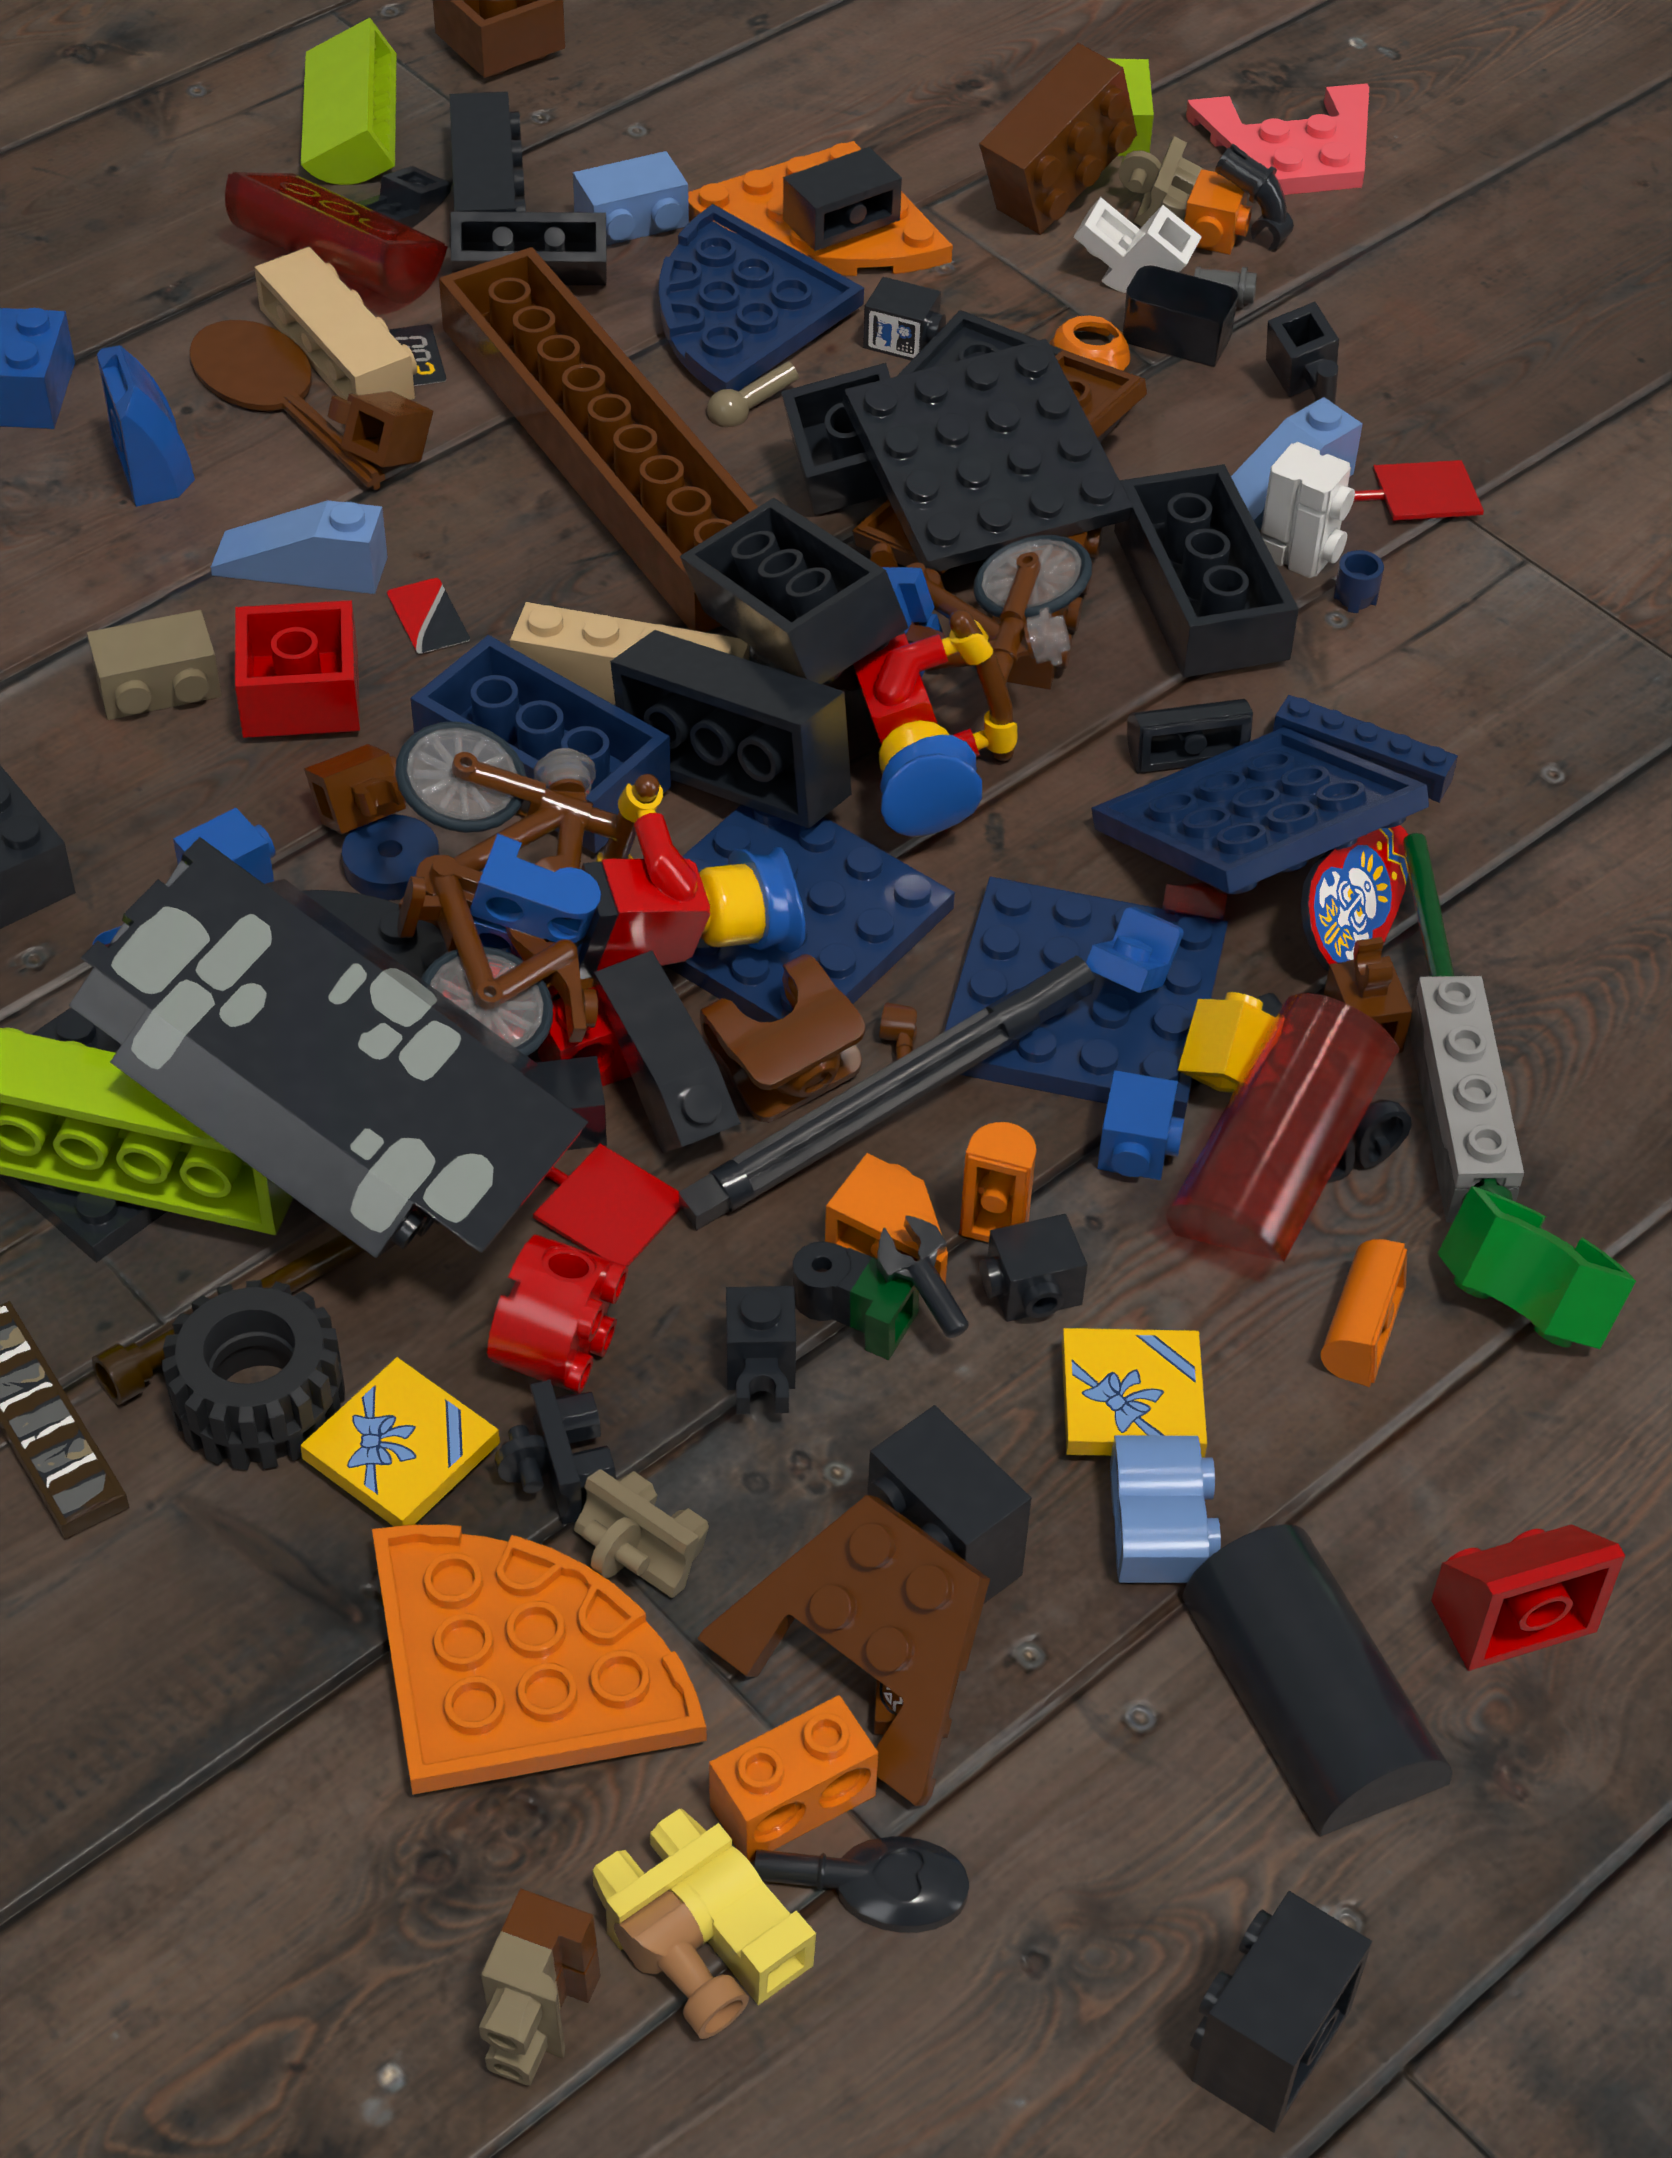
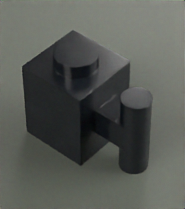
M1314 301L1268 320L1266 361L1287 395L1292 397L1311 389L1315 395L1314 402L1325 397L1333 404H1336L1339 338L1317 303Z

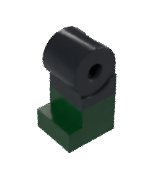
M825 1241L813 1242L802 1247L795 1254L792 1263L795 1306L799 1312L809 1319L817 1321L835 1320L865 1333V1351L889 1360L919 1313V1292L913 1282L898 1277L886 1283L877 1268V1259L851 1248L847 1249Z

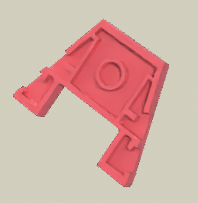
M1367 83L1326 87L1324 105L1329 115L1316 114L1302 120L1284 121L1271 118L1259 124L1245 125L1241 122L1230 96L1192 99L1187 102V120L1193 126L1202 124L1211 133L1210 142L1215 147L1225 146L1228 149L1232 144H1235L1258 163L1267 168L1275 167L1277 169L1275 175L1284 195L1362 188L1365 172L1369 86Z

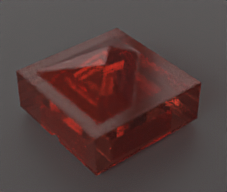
M1206 883L1166 885L1163 901L1165 913L1175 915V912L1207 917L1211 918V921L1219 923L1220 920H1224L1227 894L1219 893L1213 886Z

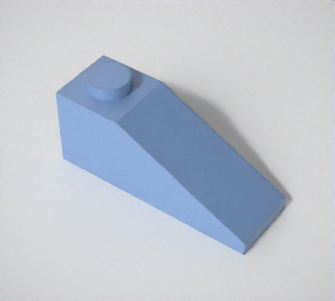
M1323 397L1286 418L1231 476L1258 530L1262 528L1271 466L1290 444L1300 442L1319 450L1322 456L1329 454L1349 462L1351 476L1354 474L1363 423Z
M327 500L224 532L211 565L212 576L375 594L388 558L382 506Z

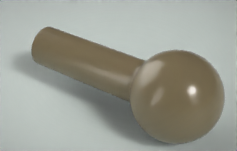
M787 361L740 391L723 389L716 392L710 398L707 405L709 420L721 427H735L743 424L747 420L751 408L799 379L795 367L791 362Z

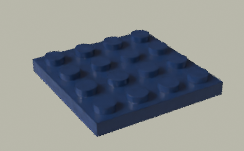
M1283 727L1094 806L1091 810L1095 830L1152 856L1156 860L1179 869L1189 876L1204 881L1225 893L1239 894L1254 889L1258 881L1276 873L1298 870L1307 864L1308 859L1336 848V850L1348 848L1357 842V838L1379 828H1392L1401 825L1406 821L1407 816L1429 807L1427 784Z
M740 805L682 857L696 863L700 872L706 867L727 865L729 855L735 849H746L754 854L768 855L775 847L783 848L789 859L804 908L806 922L804 942L801 948L788 953L778 950L775 946L764 950L751 948L747 944L711 947L700 938L692 957L686 961L664 966L718 999L731 1000L749 1018L758 1022H774L783 1019L793 1011L785 996L782 982L783 965L802 954H808L816 959L834 985L854 1004L954 909L955 892L825 817L812 827L806 828Z
M990 876L945 1031L1015 989H1021L1076 955L1086 963L1092 945L1113 940L1126 908L1136 907L1181 927L1184 934L1163 987L1138 993L1092 972L1095 981L1090 995L1041 1023L1037 1029L960 1075L1108 1104L1114 1070L1178 1081L1173 1117L1185 1119L1193 1078L1179 1072L1178 1067L1197 1000L1212 999L1228 921Z

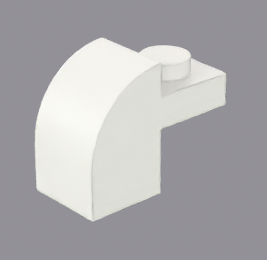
M1101 197L1089 209L1074 235V238L1084 245L1090 254L1098 257L1109 266L1102 282L1123 293H1126V289L1134 275L1143 266L1152 265L1180 272L1187 265L1202 237L1164 205L1139 229Z

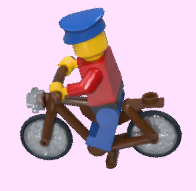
M1058 535L1027 537L999 549L984 562L974 580V595L977 603L986 612L1000 618V624L943 589V583L937 571L925 568V565L922 563H912L907 567H898L889 545L879 543L871 548V561L886 570L909 628L891 639L884 649L866 655L844 669L837 679L824 685L847 691H855L860 686L862 688L882 744L879 750V763L882 772L880 782L882 792L881 812L885 823L896 833L909 837L926 836L961 823L976 811L982 800V779L976 772V757L980 756L978 750L987 747L988 750L992 751L994 758L1002 762L1008 761L1013 757L1018 739L1017 724L1013 722V707L1006 683L1011 669L1016 666L1019 657L1030 655L1032 659H1036L1037 664L1051 661L1052 665L1055 666L1062 664L1061 652L1071 650L1063 615L1052 617V613L1074 601L1086 588L1091 578L1092 561L1088 551L1080 543ZM933 610L949 619L951 627L949 637H945L938 615L932 614ZM749 645V661L786 672ZM975 665L989 707V711L984 715V730L972 733L970 728L949 735L945 728L937 724L922 676L925 670L932 671Z
M462 722L437 723L424 727L414 733L403 744L396 759L395 776L399 791L406 803L419 816L430 823L450 831L464 833L484 832L497 828L510 820L514 815L523 819L454 858L449 855H433L420 862L415 876H410L400 908L397 924L398 937L413 938L418 920L437 921L447 953L436 959L424 972L421 979L524 1055L528 1056L536 1051L548 1036L553 1022V1004L548 990L552 985L564 1002L568 1041L582 1042L587 1028H594L596 1025L598 998L595 989H582L581 979L592 978L591 974L651 950L661 966L686 961L693 956L700 938L711 947L747 944L751 948L764 950L775 946L778 950L788 953L801 948L806 931L804 908L789 859L783 848L775 847L768 855L754 854L746 849H735L729 855L727 865L706 867L699 872L696 863L690 859H684L675 848L664 816L655 811L663 798V789L654 775L643 774L637 778L633 786L629 783L626 785L618 799L619 812L617 815L592 807L593 803L586 801V797L591 792V784L595 780L596 774L595 763L589 756L570 748L553 750L537 762L534 767V779L526 777L523 763L515 750L504 739L490 730ZM559 828L556 856L544 857L535 864L517 858L520 849ZM584 831L609 838L604 855L602 852H599L596 862L583 863L580 869ZM636 835L644 859H633L630 855Z

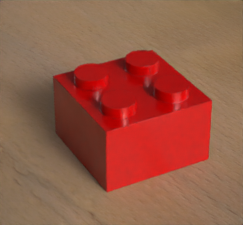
M352 600L235 607V690L243 738L360 731L358 647Z

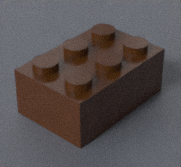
M1077 43L979 143L997 210L1041 235L1055 220L1060 219L1065 214L1069 205L1087 187L1092 186L1098 180L1101 172L1120 153L1125 152L1137 136L1122 66Z

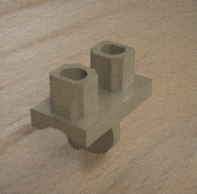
M1174 136L1162 164L1154 155L1145 151H1133L1122 159L1118 171L1122 184L1132 192L1145 193L1134 219V223L1142 227L1162 205L1183 220L1189 196L1201 169L1204 170V168L1182 157L1187 142Z
M601 1469L589 1476L585 1484L587 1500L576 1521L574 1531L596 1546L591 1558L592 1569L603 1577L610 1578L616 1575L623 1567H626L671 1598L684 1590L692 1562L703 1550L709 1529L707 1520L689 1508L679 1510L672 1516L667 1515L655 1506L658 1495L654 1490L653 1484L634 1471L618 1480Z

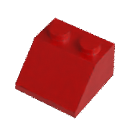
M1572 1524L1547 1532L1543 1529H1532L1518 1535L1510 1543L1483 1551L1479 1548L1464 1549L1451 1556L1447 1561L1442 1562L1431 1601L1467 1670L1471 1671L1596 1633L1626 1555L1619 1543Z

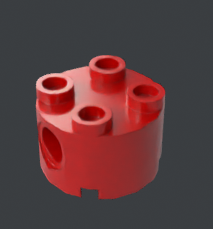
M533 1235L522 1248L509 1273L508 1278L516 1281L509 1297L501 1295L489 1333L488 1359H491V1362L502 1365V1367L541 1381L551 1380L552 1385L576 1394L581 1393L592 1369L593 1356L591 1354L604 1357L613 1339L617 1319L607 1316L610 1303L615 1304L622 1293L628 1275V1266L553 1239Z

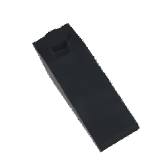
M648 951L592 973V978L661 1152L665 1153L684 1147L741 1124L717 1062L653 951Z

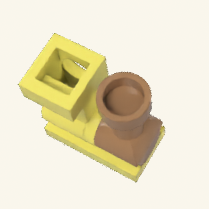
M678 1809L660 1821L650 1832V1845L663 1860L661 1863L644 1874L626 1850L616 1851L598 1863L593 1869V1886L606 1909L607 1934L620 1950L624 1949L634 1963V1967L647 1974L664 1972L686 1995L688 2001L685 2004L683 2015L700 2039L712 2037L729 2026L742 2013L749 2001L748 1995L731 1975L712 1976L696 1951L708 1942L757 2005L763 2003L814 1965L816 1932L797 1910L790 1914L762 1882V1879L749 1860L732 1846V1839L719 1823L706 1831L683 1809Z

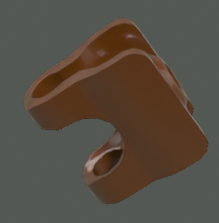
M802 954L783 965L782 982L785 996L793 1008V1011L783 1019L774 1022H758L745 1016L731 1000L724 998L700 1009L701 1031L705 1042L727 1073L748 1111L760 1122L769 1123L775 1121L853 1078L859 1073L862 1065V1057L856 1044L863 1039L865 1033L863 1017L851 1001L834 985L816 959L808 954Z

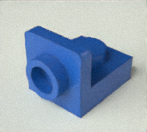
M1126 908L1113 940L1092 945L1086 964L1092 972L1138 993L1163 987L1184 931L1181 927L1139 908Z

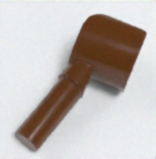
M887 1002L882 1013L879 1038L897 1042L896 1058L898 1060L913 1051V1045L917 1037V1011L910 1006Z

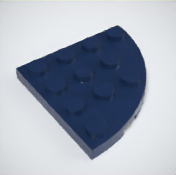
M714 204L698 214L678 235V245L670 257H665L659 278V311L667 341L677 358L688 371L715 393L723 389L740 391L864 305V287Z

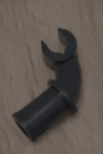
M1232 144L1220 158L1215 172L1250 195V202H1258L1262 215L1251 227L1252 239L1264 228L1268 227V230L1273 235V243L1268 250L1276 249L1290 235L1294 227L1293 219L1287 212L1283 190L1275 175L1277 169L1273 166L1270 168L1265 167L1248 156L1238 146Z

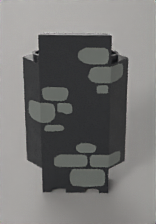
M201 837L183 853L180 863L166 884L157 879L123 914L122 921L124 923L112 941L104 945L97 940L81 957L93 969L69 1006L122 1044L110 1063L375 1258L394 1245L405 1249L416 1235L422 1237L434 1222L437 1225L443 1224L482 1253L573 1144L588 1123L586 1119L530 1079L539 1066L533 1060L290 882L281 879L266 884L262 883Z

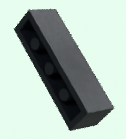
M508 92L449 94L454 211L526 212L519 111L509 112Z

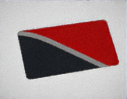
M432 578L387 590V595L417 653L422 654L470 640V636L439 578Z

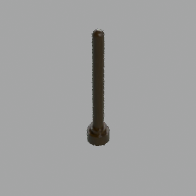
M341 1234L260 1279L262 1287L272 1288L275 1282L290 1285L292 1293L366 1250L344 1234ZM173 1328L140 1347L135 1343L125 1347L117 1343L92 1357V1366L97 1379L114 1403L120 1405L145 1390V1382L153 1378V1370L162 1366V1360L165 1359L163 1351L166 1335H174Z

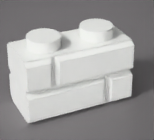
M1296 442L1294 444L1291 443L1271 466L1261 536L1277 565L1282 566L1286 564L1289 570L1312 578L1316 577L1328 562L1335 563L1339 559L1347 541V532L1340 530L1341 522L1349 513L1355 497V490L1348 487L1351 471L1349 462L1329 454L1322 456L1319 450Z

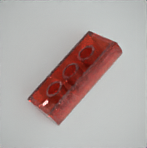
M233 172V174L229 173L225 189V207L233 225L290 253L310 247L325 264L330 263L339 276L396 303L405 304L419 298L432 285L442 267L448 249L445 243L296 174Z
M1310 993L1295 994L1288 997L1167 1210V1222L1174 1234L1284 1262L1399 1051L1397 1044L1389 1033L1363 1012L1339 1000Z

